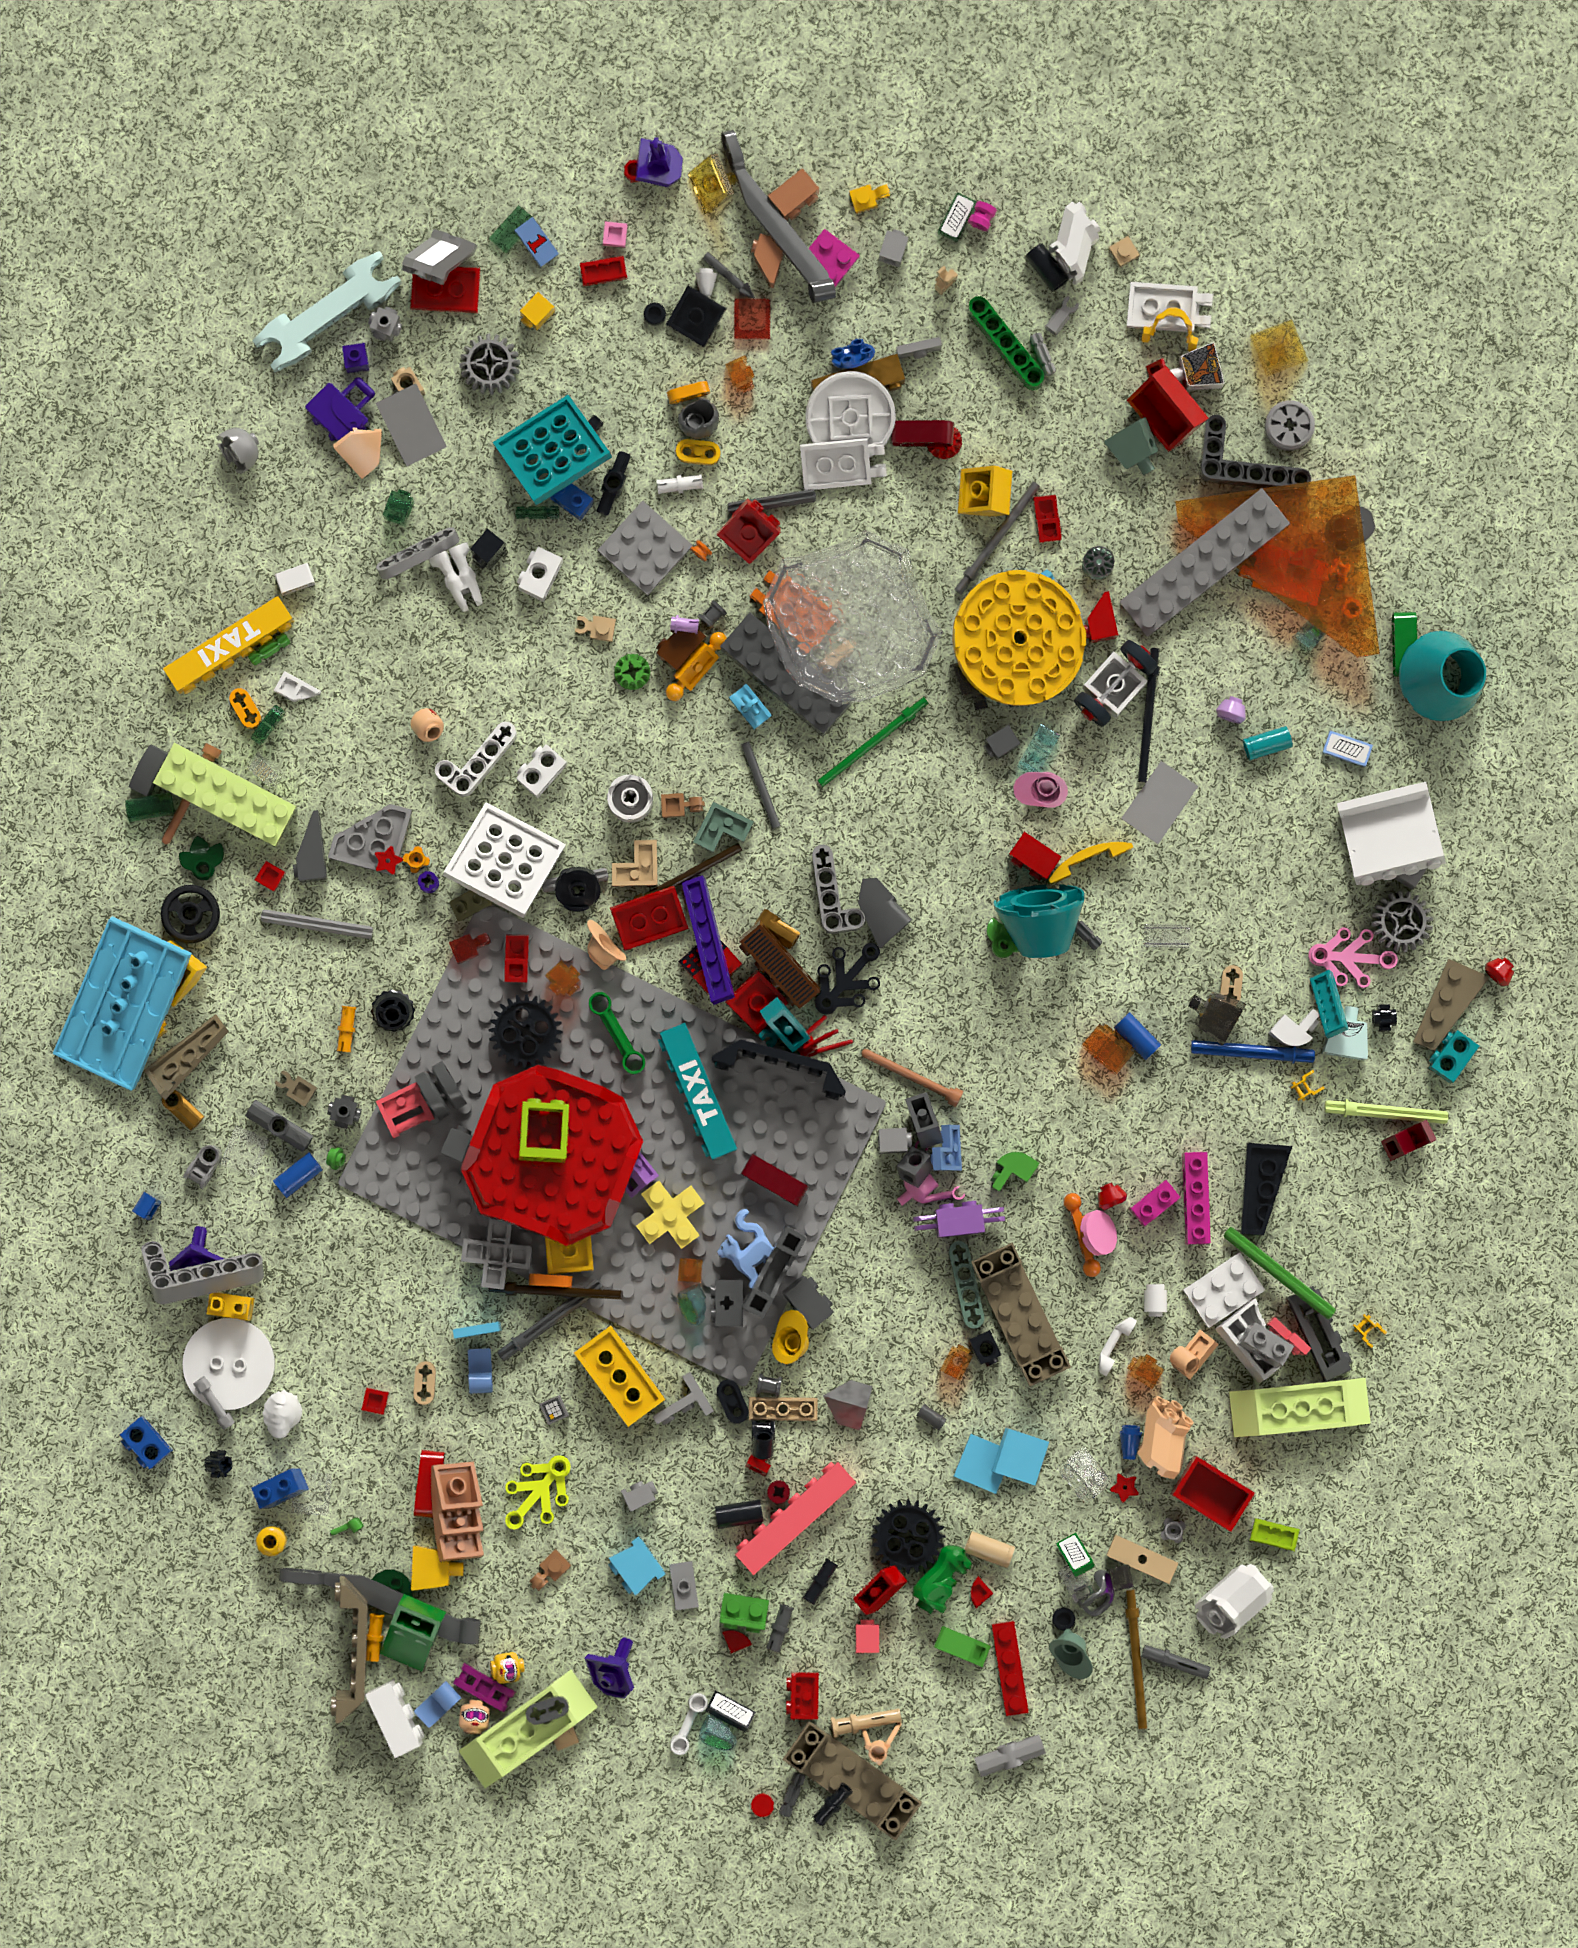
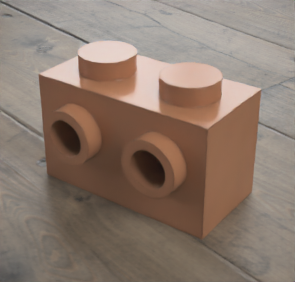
M802 168L769 194L768 198L786 220L789 218L793 220L801 213V208L806 204L810 206L818 200L820 188Z

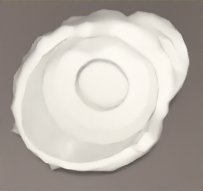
M285 1390L272 1394L264 1404V1423L268 1426L267 1430L275 1438L287 1436L290 1429L298 1424L301 1419L302 1408L297 1400V1395L288 1393Z

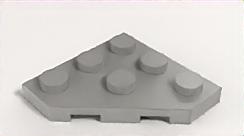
M389 804L373 815H369L350 828L334 835L328 858L376 871L379 861L375 856V852H385L390 846H393L395 855L400 857L412 810ZM387 870L378 871L381 873L391 875Z

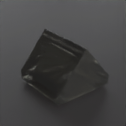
M1129 1564L1109 1568L1114 1592L1134 1587Z

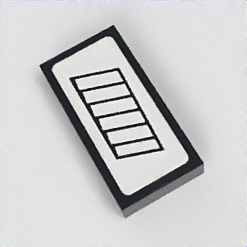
M716 1690L705 1709V1712L746 1733L756 1713Z

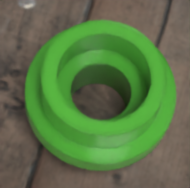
M340 1147L336 1149L331 1148L328 1152L326 1164L331 1166V1169L337 1170L343 1166L346 1158L343 1149Z

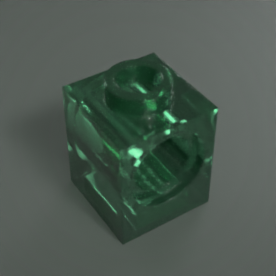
M398 489V492L392 490L382 515L383 518L406 526L414 504L413 497H410L411 493Z

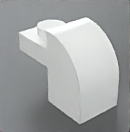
M1312 1009L1299 1025L1288 1016L1283 1015L1268 1034L1284 1046H1302L1313 1038L1306 1031L1312 1032L1319 1024L1317 1018L1320 1015L1316 1010Z

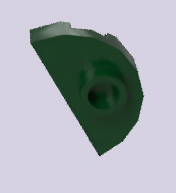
M387 1569L377 1573L372 1578L376 1582L413 1597L410 1579L403 1572Z

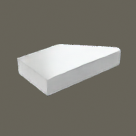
M285 671L273 690L292 702L321 694L319 689Z

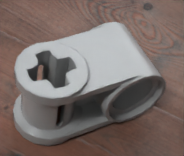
M214 1145L204 1146L185 1171L183 1178L191 1179L199 1184V1188L203 1190L222 1159L221 1150ZM209 1149H213L216 1153V1158L212 1162L207 1161L205 1158V1153Z

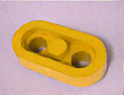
M684 439L676 446V456L684 463L714 465L721 456L719 446L710 441ZM685 448H689L691 450V454L684 455L683 450ZM712 451L714 455L711 458H707L705 453Z

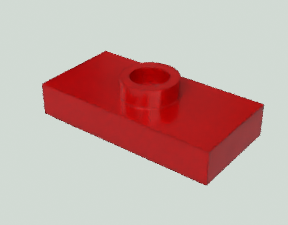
M624 256L579 263L583 287L628 279Z

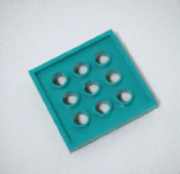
M569 394L493 442L497 451L536 506L612 458L610 451ZM566 420L562 426H556L559 421ZM540 433H547L543 438H537ZM570 435H576L573 440H566ZM521 445H528L526 449L518 450ZM551 447H557L554 452H547ZM581 449H587L583 455H577ZM532 459H538L535 464L528 465ZM563 461L568 462L564 467H558L559 463ZM548 473L545 479H539L542 474Z

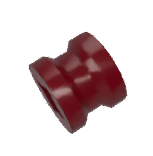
M776 1480L768 1486L767 1494L772 1502L783 1503L790 1496V1488L784 1481Z

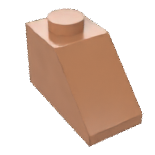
M760 234L759 240L754 239L751 252L754 253V261L769 287L774 288L784 253L770 236Z

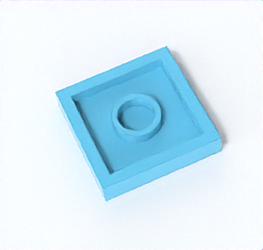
M493 1322L452 1330L454 1339L499 1332L502 1331L501 1322Z
M1005 1427L992 1472L1036 1485L1049 1442Z
M970 1434L954 1477L996 1494L1004 1476L992 1472L999 1445Z

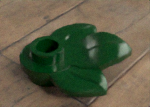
M200 836L194 838L191 843L190 852L179 853V861L182 867L192 871L193 875L201 881L212 878L215 873V867L224 858V848L221 843L210 847ZM203 865L208 867V871L204 874L200 873V867Z

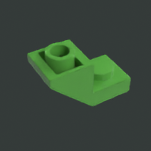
M942 1626L934 1648L980 1667H983L991 1647L986 1643Z

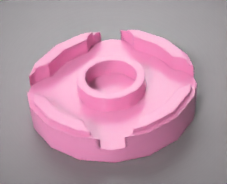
M1095 1210L1085 1214L1080 1226L1081 1232H1084V1238L1082 1239L1085 1246L1091 1253L1097 1256L1111 1253L1116 1247L1117 1242L1114 1222L1104 1211Z

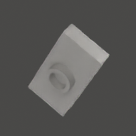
M937 337L897 346L896 354L899 359L914 356V359L926 357L929 352L941 350V338Z
M692 1561L669 1564L676 1610L699 1607Z

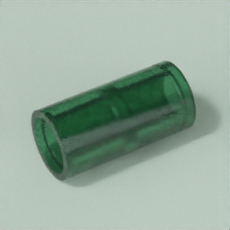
M171 792L125 800L129 822L175 814Z

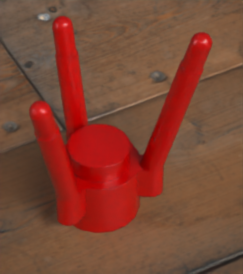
M823 1015L806 1030L808 1035L827 1019L826 1015ZM835 1029L815 1040L812 1035L809 1036L810 1039L799 1047L798 1051L802 1056L808 1055L812 1057L822 1052L852 1044L853 1040L850 1039L818 1048V1043L839 1032L838 1029Z

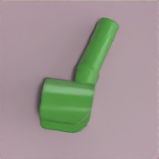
M355 1517L346 1524L330 1530V1533L333 1536L348 1528L355 1533L364 1525L359 1518Z

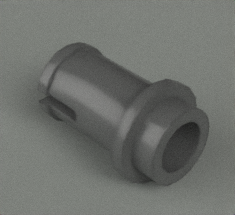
M925 1403L916 1415L932 1425L934 1430L935 1428L940 1430L947 1420L944 1418V1414H938Z

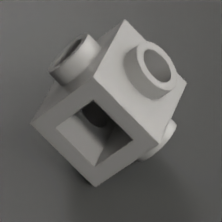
M378 307L377 312H372L368 324H370L371 333H373L375 338L381 341L389 340L392 342L394 336L399 335L402 324L400 316L397 315L398 312L389 307H385V309ZM383 319L388 321L386 325L381 324Z

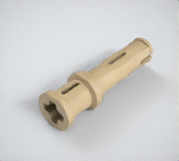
M899 1708L862 1716L850 1714L849 1717L830 1718L834 1738H838V1735L853 1733L854 1735L859 1730L902 1721Z

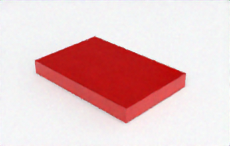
M456 267L448 274L444 285L412 274L410 309L478 313L481 269Z
M675 886L610 907L624 951L689 929Z

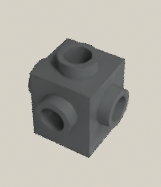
M342 1095L341 1099L335 1097L334 1102L330 1101L327 1115H331L330 1120L335 1121L334 1126L347 1129L348 1125L354 1126L355 1121L359 1122L362 1109L359 1108V1103L354 1102V1097ZM341 1107L347 1108L348 1112L346 1115L339 1113Z

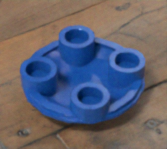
M854 339L850 345L843 348L838 347L831 351L832 363L838 368H855L870 361L875 355V349L873 346L864 343L863 339Z

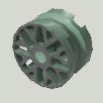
M1092 547L1084 555L1082 562L1083 571L1091 579H1104L1110 575L1114 568V555L1106 547Z

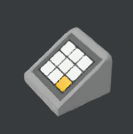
M561 1395L539 1404L548 1425L569 1416Z

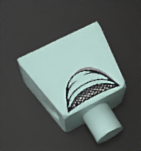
M1345 1006L1344 1014L1349 1030L1329 1039L1326 1038L1322 1054L1363 1061L1367 1060V1023L1357 1021L1359 1008Z

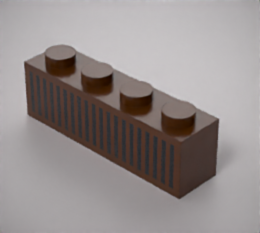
M761 920L739 938L741 943L739 947L746 956L751 955L756 960L754 964L762 973L766 971L771 977L769 979L770 983L777 990L780 988L786 994L784 998L792 1007L796 1005L799 1009L802 1008L820 992L818 984Z

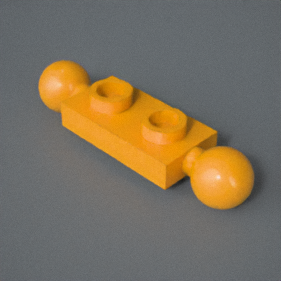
M713 633L709 639V646L702 642L673 675L678 682L672 683L666 688V696L669 700H680L683 697L684 688L691 692L720 658L715 651L721 650L720 646L727 639L724 633Z

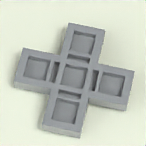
M489 1218L487 1241L464 1239L461 1262L484 1264L481 1287L504 1290L507 1267L530 1270L532 1247L510 1244L512 1224Z

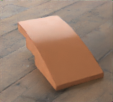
M474 1462L431 1466L432 1512L439 1562L484 1556L480 1538L483 1525L479 1511L483 1503Z

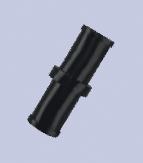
M826 1558L817 1575H813V1582L802 1598L815 1605L824 1588H828V1582L836 1568H838V1565Z
M841 1783L831 1796L826 1797L823 1806L813 1815L814 1821L820 1826H824L834 1813H838L841 1810V1805L852 1795V1789L847 1784Z

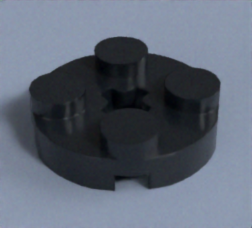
M571 867L563 869L555 882L556 898L569 911H585L594 902L596 903L600 897V882L595 872L588 868ZM575 885H580L581 887H584V890H580L579 893L576 894L572 887H575Z

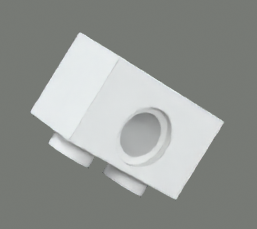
M538 547L536 552L531 551L527 559L529 566L526 572H521L517 583L520 584L519 591L544 602L563 564V558ZM538 568L545 571V575L540 579L533 576L534 570Z

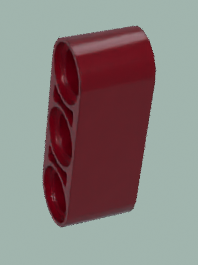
M896 420L891 435V445L900 446L901 444V447H950L953 445L954 422L947 420Z
M751 1154L740 1173L797 1207L809 1188L806 1184L754 1154Z

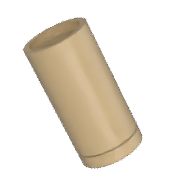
M971 1531L965 1546V1553L1008 1568L1015 1546Z

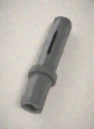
M1145 1644L1141 1653L1142 1658L1159 1663L1161 1667L1165 1668V1666L1206 1680L1211 1670L1210 1666L1170 1653L1168 1649L1161 1650ZM1178 1662L1195 1667L1196 1669L1183 1666L1181 1664H1178Z

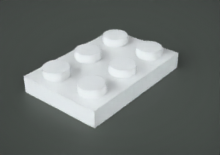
M1239 1252L1183 1289L1206 1326L1210 1328L1264 1292L1265 1289Z

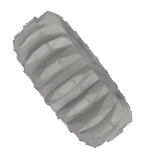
M486 334L487 340H482L481 335L477 336L478 343L476 344L474 340H470L472 348L465 346L464 351L467 354L460 355L461 360L466 361L459 364L461 369H466L461 372L462 377H468L465 381L467 385L473 383L472 389L474 391L481 386V394L485 393L486 388H489L490 395L494 394L493 388H497L498 392L502 393L501 385L509 389L510 384L508 380L515 382L516 378L512 374H519L520 372L515 367L520 365V360L515 359L519 356L518 351L511 352L514 349V345L509 344L506 346L507 338L499 342V335L497 334L494 336V340H491L490 334ZM492 348L501 350L508 360L495 357ZM485 349L484 357L472 362L474 356L480 350ZM489 354L493 364H495L493 365V368H491V374L489 372V368L485 364L487 363V360H489ZM507 367L506 372L500 378L494 380L496 371ZM472 369L486 372L487 380L477 377Z
M1398 891L1396 894L1397 899L1390 893L1388 894L1389 901L1382 898L1380 901L1383 906L1378 904L1375 906V909L1380 914H1372V917L1378 919V921L1372 922L1371 926H1378L1379 929L1374 931L1373 934H1382L1378 942L1381 943L1386 939L1388 942L1385 948L1387 949L1394 944V952H1397L1400 946L1403 952H1407L1408 945L1411 950H1415V942L1421 946L1424 944L1421 937L1428 939L1430 936L1425 930L1430 931L1433 927L1427 925L1426 922L1433 921V917H1426L1425 914L1431 912V909L1423 910L1422 906L1426 904V901L1424 900L1418 904V895H1415L1411 900V892H1406L1403 898L1402 892ZM1395 904L1408 905L1402 913L1389 910ZM1413 909L1419 916V927L1411 919ZM1406 915L1405 922H1407V925H1403L1398 929L1399 922L1397 918L1400 919ZM1385 916L1393 923L1391 934L1386 929ZM1402 930L1416 934L1408 940L1397 939Z

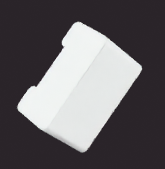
M308 563L275 574L282 596L316 585Z

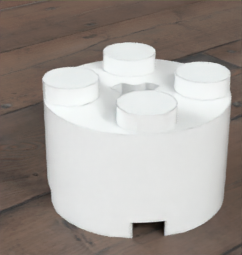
M623 775L612 782L608 790L607 801L612 814L617 819L626 823H633L644 819L649 814L653 806V794L650 785L643 778L636 775ZM627 794H630L631 796H636L634 798V803H630L629 801L625 802L627 800Z

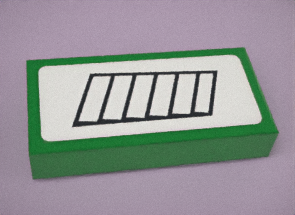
M1077 1533L1056 1543L1075 1578L1096 1567Z

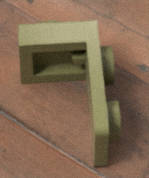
M471 890L450 901L451 908L459 922L487 907L497 905Z

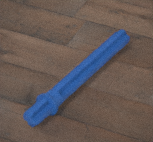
M1193 1040L1191 1043V1053L1291 1061L1292 1064L1295 1062L1313 1063L1315 1060V1050L1296 1048V1046L1288 1048Z

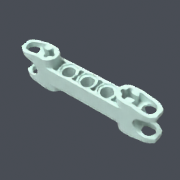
M380 251L359 259L346 268L343 275L347 282L296 318L290 320L286 314H281L269 322L252 340L257 348L269 342H277L282 346L281 354L270 365L274 372L296 364L309 355L312 349L307 342L315 337L314 334L318 335L334 324L333 321L336 322L352 311L351 308L355 309L364 303L368 310H372L383 303L402 284L398 276L383 282L377 281L372 277L374 268L384 259Z

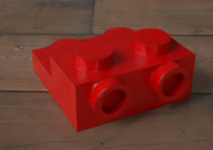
M747 498L717 532V536L750 565L781 533V528L779 527V520L773 515L768 517L762 511L764 508L757 500L751 502Z

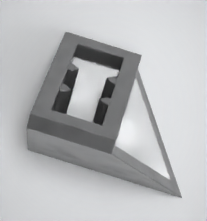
M850 1380L823 1395L838 1424L860 1430L873 1386Z

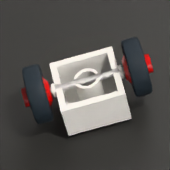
M1127 640L1120 648L1129 662L1127 663L1118 654L1113 652L1083 685L1082 689L1086 693L1081 692L1074 699V703L1081 710V714L1087 720L1093 721L1099 726L1104 727L1110 721V714L1117 718L1148 682L1135 668L1150 675L1158 666L1151 657V653L1145 647L1139 646L1131 640Z

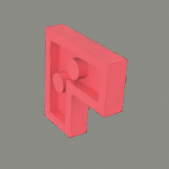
M1272 1317L1267 1323L1270 1327L1269 1331L1294 1346L1291 1351L1294 1356L1298 1354L1306 1355L1312 1349L1296 1333H1291L1277 1318Z

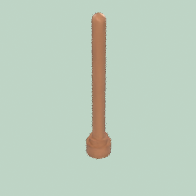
M205 743L202 749V756L214 762L215 759L219 758L222 751ZM182 798L162 838L164 844L171 842L191 802Z
M864 1049L861 1052L864 1058L944 1096L948 1104L954 1107L957 1106L964 1092L956 1087L955 1089L951 1087L948 1089L868 1049Z

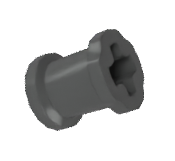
M714 600L711 601V605L703 614L697 616L710 630L714 628L713 625L722 616L727 614Z
M759 1373L756 1393L775 1394V1397H779L782 1377L777 1379L764 1377L763 1374Z

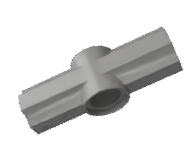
M1034 1735L1018 1742L1006 1743V1746L1005 1744L996 1748L997 1750L975 1757L980 1776H987L1002 1769H1012L1022 1765L1024 1761L1046 1754L1040 1735Z

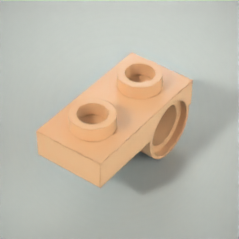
M1199 1330L1186 1347L1179 1346L1171 1353L1170 1363L1190 1380L1219 1344L1202 1330Z

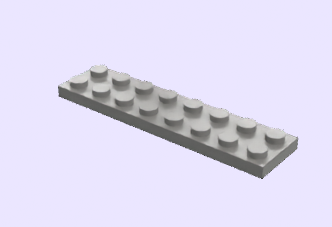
M1261 488L1123 598L1120 603L1145 635L1149 637L1289 526L1290 522L1263 488Z

